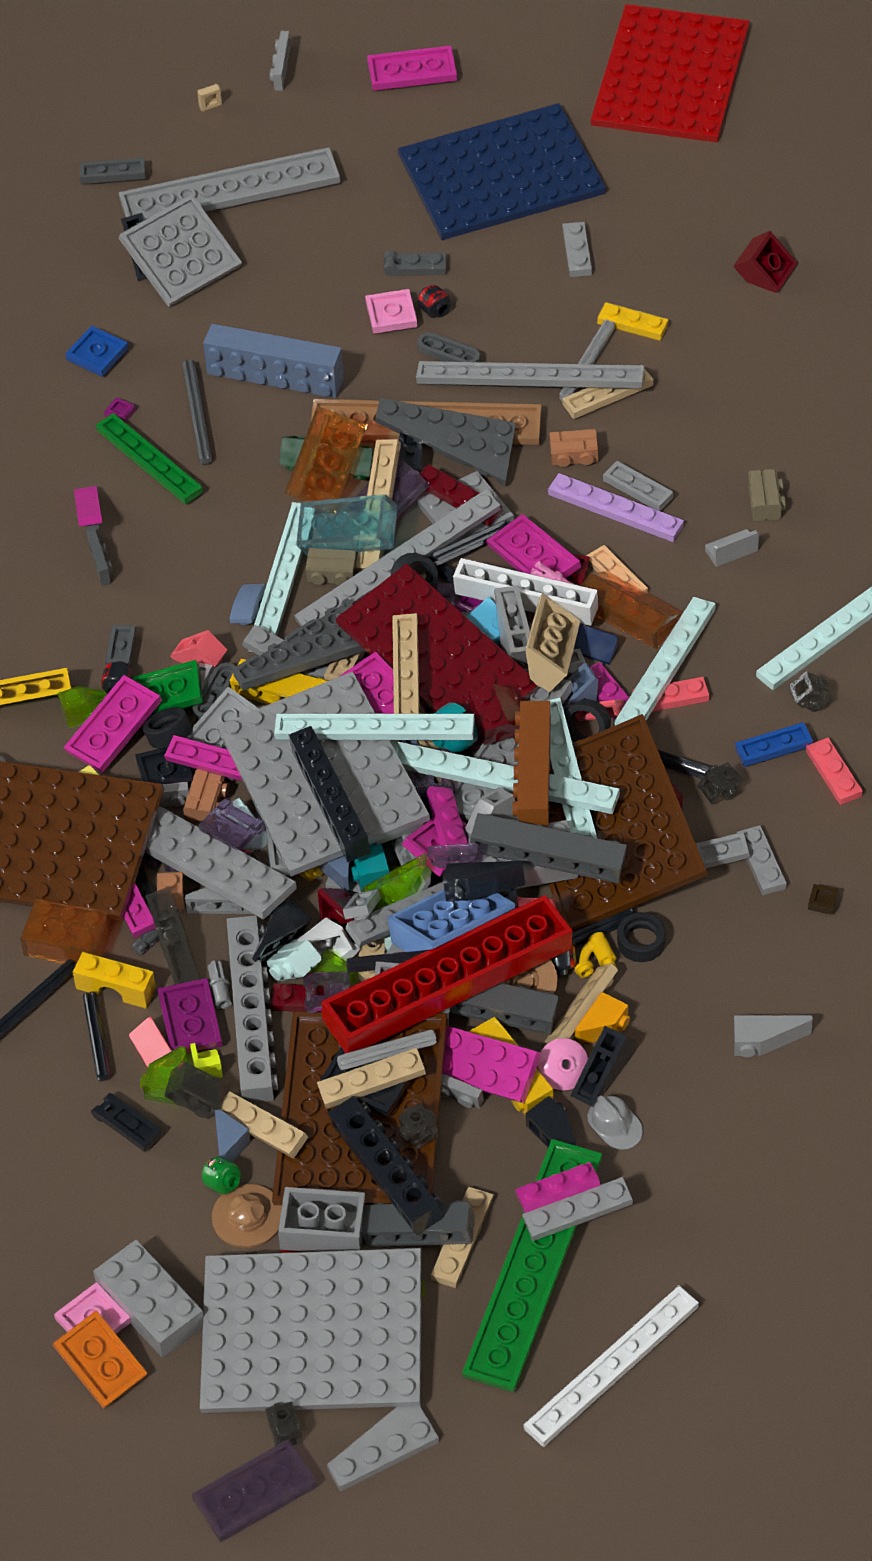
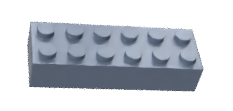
M211 324L203 342L207 374L332 398H337L344 380L341 347Z

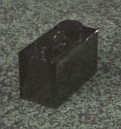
M184 1061L171 1070L164 1097L172 1100L178 1106H183L193 1111L199 1117L209 1119L215 1115V1110H221L228 1084Z

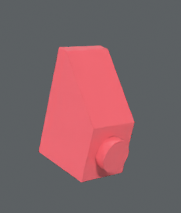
M209 630L182 639L170 657L181 663L197 660L198 663L213 665L215 669L216 666L223 662L222 657L227 649Z

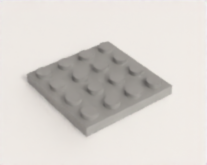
M192 194L119 234L118 238L168 307L241 267L242 264L241 260Z

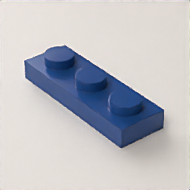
M804 722L736 742L735 750L743 766L746 767L805 749L807 745L813 743V739Z

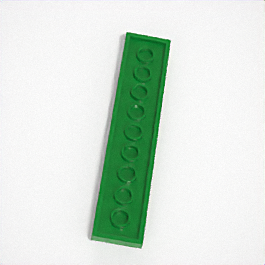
M551 1139L536 1181L588 1162L591 1163L597 1174L602 1161V1153ZM522 1216L462 1371L463 1378L515 1393L577 1225L532 1241Z

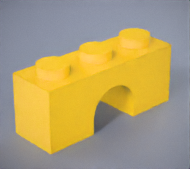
M82 952L73 970L76 989L85 992L93 991L96 995L100 996L103 987H109L116 990L122 996L124 1003L146 1009L156 990L153 971Z

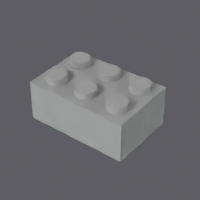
M285 1187L278 1230L280 1250L305 1252L361 1250L363 1237L361 1232L366 1205L365 1193Z

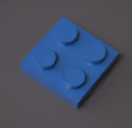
M91 326L65 353L67 361L103 377L129 347L128 342Z

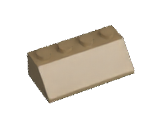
M543 593L539 597L525 651L530 679L537 686L550 692L568 673L581 620Z

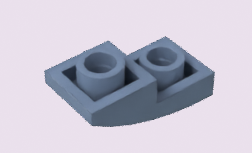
M244 584L241 586L232 606L230 623L248 625L255 620L259 611L258 603L266 589L265 584Z

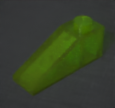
M426 853L362 888L361 892L379 889L381 900L372 912L402 900L407 896L425 868L428 858Z

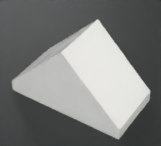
M324 918L297 941H309L321 958L353 950L354 948L343 927L328 918Z

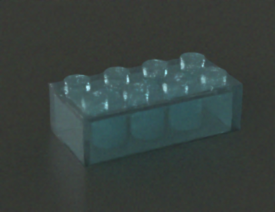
M386 494L301 502L296 546L307 556L309 548L354 550L356 552L393 549L398 505Z

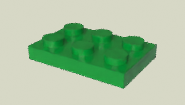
M197 660L132 677V680L160 695L162 699L150 716L166 708H185L203 703L200 667Z

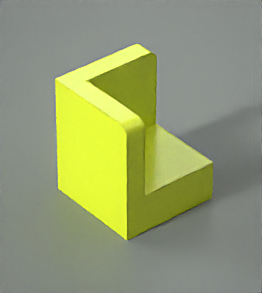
M195 1043L190 1044L197 1082L223 1077L218 1051L214 1049L197 1053Z

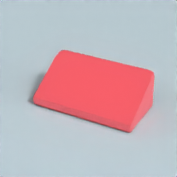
M624 700L599 702L606 708L610 717H617L625 705ZM584 710L575 714L578 721L596 719L590 712Z
M151 1017L144 1020L129 1034V1038L151 1074L175 1064L171 1049Z

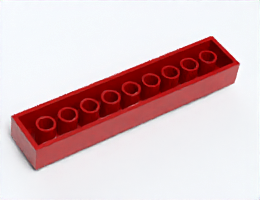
M541 896L434 949H430L323 1000L322 1020L345 1053L369 1047L570 950L572 945V929L547 896Z

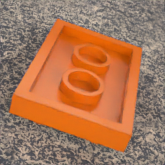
M97 1310L52 1345L103 1409L148 1374Z

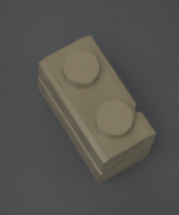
M775 469L748 472V490L752 519L754 521H765L766 519L779 520L781 518V510H785V497L780 496L779 493L783 492L782 478H777Z
M309 548L306 563L307 582L317 585L323 583L341 585L356 574V551Z

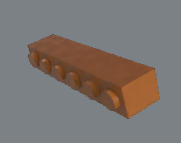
M520 701V711H515V724L520 727L515 729V744H519V747H514V761L518 762V765H514V780H518V783H513V798H517V801H513L512 804L513 817H518V821L523 823L549 826L550 701Z

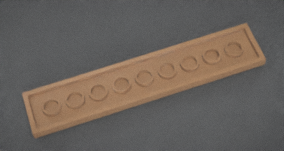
M313 399L310 438L359 441L399 440V433L375 422L379 401ZM400 401L516 422L512 444L539 445L541 404Z

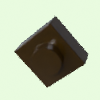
M813 884L808 910L833 915L838 897V889Z

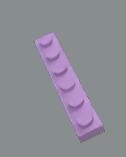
M558 473L548 488V495L671 542L675 541L684 527V520L560 473Z

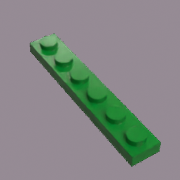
M114 413L96 424L97 432L185 505L203 493L200 484Z

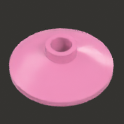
M559 1038L550 1041L543 1047L537 1066L538 1071L553 1089L571 1090L575 1087L586 1065L588 1056L584 1048L576 1041ZM564 1059L569 1061L567 1069H564L561 1065Z

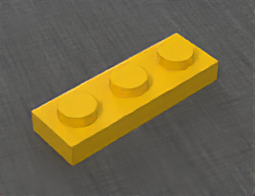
M605 302L597 317V324L602 325L608 319L615 323V329L661 341L668 327V319L607 302Z

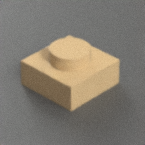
M217 84L197 90L199 107L202 111L222 105L221 92Z

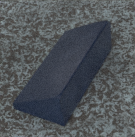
M580 624L574 649L580 648L584 657L609 665L619 648V638L616 635Z

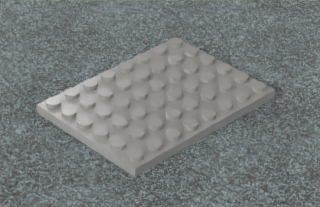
M353 671L217 725L218 732L290 876L341 857L343 853L291 751L290 741L275 740L276 714H375ZM319 740L368 836L369 845L430 821L429 813L390 740Z
M421 1248L206 1256L200 1392L201 1413L421 1406Z

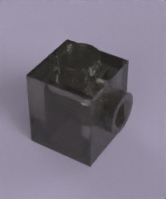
M292 1401L275 1403L270 1408L265 1409L267 1423L276 1450L302 1443L301 1429Z

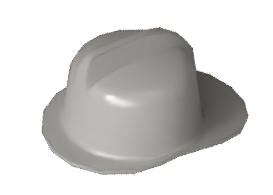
M601 1095L598 1097L594 1107H590L587 1114L588 1123L609 1146L619 1150H626L640 1142L643 1134L642 1124L623 1100L615 1096L603 1097Z

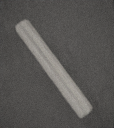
M427 1030L339 1055L337 1063L341 1070H347L414 1048L421 1049L436 1044V1035L433 1030Z

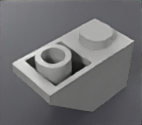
M498 787L479 798L465 827V835L471 837L477 813L492 814L504 819L518 820V817H513L512 804L515 801L513 795Z

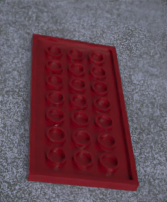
M405 564L336 617V624L370 655L377 652L393 669V615L417 613L419 699L433 713L450 702L462 706L466 710L463 714H471L468 707L469 690L491 683L514 689L519 703L520 701H525L540 688L530 679L528 672L408 564Z

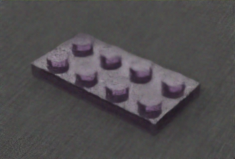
M289 1439L194 1492L192 1499L218 1540L222 1542L316 1488L317 1482Z

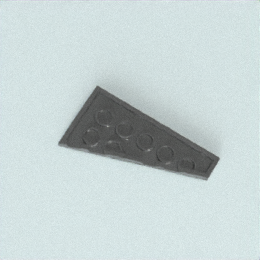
M379 398L376 423L399 434L404 433L414 438L415 442L419 444L424 443L432 447L433 451L463 466L469 465L479 470L478 473L484 476L489 475L505 486L516 422Z
M348 597L341 601V606L336 609L331 607L325 611V616L318 620L312 619L286 635L283 642L278 645L273 643L268 646L267 652L262 655H254L233 668L234 677L242 690L366 651L336 624V617L352 606Z

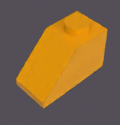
M601 992L575 1028V1041L580 1045L597 1042L604 1026L620 1032V1030L624 1031L630 1021L628 1005Z

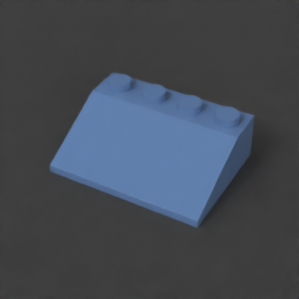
M443 889L387 917L391 943L405 952L434 949L514 909L515 903L498 893L470 901H446Z

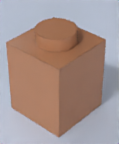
M182 872L157 873V896L160 911L185 910V885Z

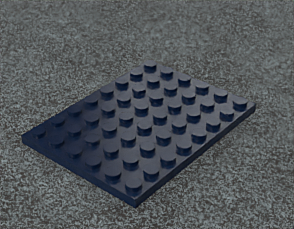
M559 103L398 148V155L441 240L606 194L605 185Z

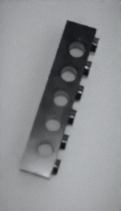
M312 726L288 734L291 751L347 863L371 854L368 836Z
M352 1096L328 1112L332 1126L417 1236L443 1219L440 1210L443 1204L436 1193L430 1194L428 1192V1184L422 1175L416 1176L412 1171L414 1167L408 1157L400 1156L398 1153L400 1149L392 1137L387 1139L384 1135L386 1131L378 1119L373 1121L370 1117L372 1113L364 1101L359 1103L355 1096Z

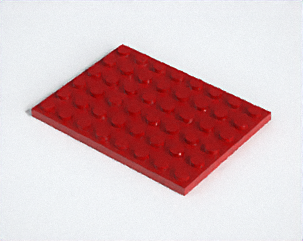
M625 4L591 116V126L718 143L748 33L749 20Z

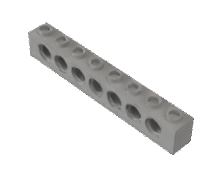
M256 915L226 918L241 1095L243 1099L250 1103L274 1101L273 1090H278L277 1075H272L271 1068H276L275 1053H270L269 1047L274 1046L273 1031H268L267 1025H272L271 1009L266 1010L265 1004L270 1003L269 988H264L263 983L268 982L267 967H262V961H266V957L257 962L252 960L264 930L263 925H258Z

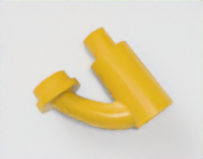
M603 932L594 933L588 938V942L585 943L581 950L579 964L575 967L574 971L581 978H586L593 973V964L591 961H588L592 952H594L600 966L612 963L616 967L614 963L616 956Z

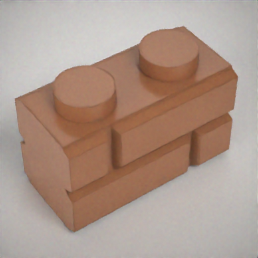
M595 429L549 433L552 466L566 467L572 464L590 465L591 463H598Z
M199 769L196 770L183 808L186 821L208 826L214 825L216 819L215 812L223 807V803H221L222 798H227L229 792V783H226L225 776Z

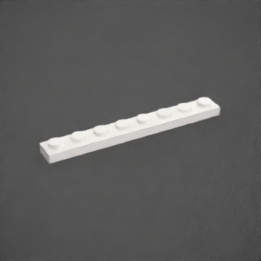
M678 1286L524 1424V1430L542 1447H545L697 1310L699 1303Z

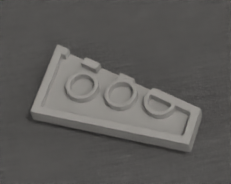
M397 1406L329 1462L327 1469L341 1492L439 1443V1438L420 1406Z

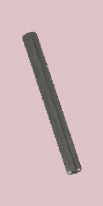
M191 359L189 361L185 360L182 364L199 462L202 465L210 464L212 462L195 362Z

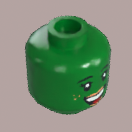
M213 1157L202 1169L203 1184L221 1195L233 1192L241 1180L240 1168L234 1162L224 1157Z

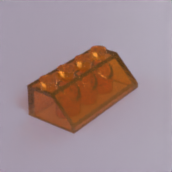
M317 406L285 494L335 512L367 425Z
M607 571L590 574L581 585L582 587L597 590L598 609L595 616L655 649L671 633L683 614L679 610Z

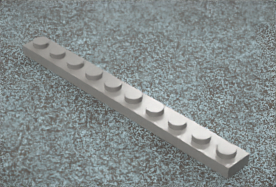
M419 361L416 381L417 384L642 388L645 370L643 365Z
M485 489L295 614L296 622L301 627L312 619L318 620L325 616V611L331 607L336 609L341 606V601L347 597L352 605L391 576L393 564L400 556L406 553H418L425 557H430L431 553L445 547L500 511V504ZM413 562V563L409 564V566H410L411 568H413V567H415L416 565H418L419 563H418V562Z

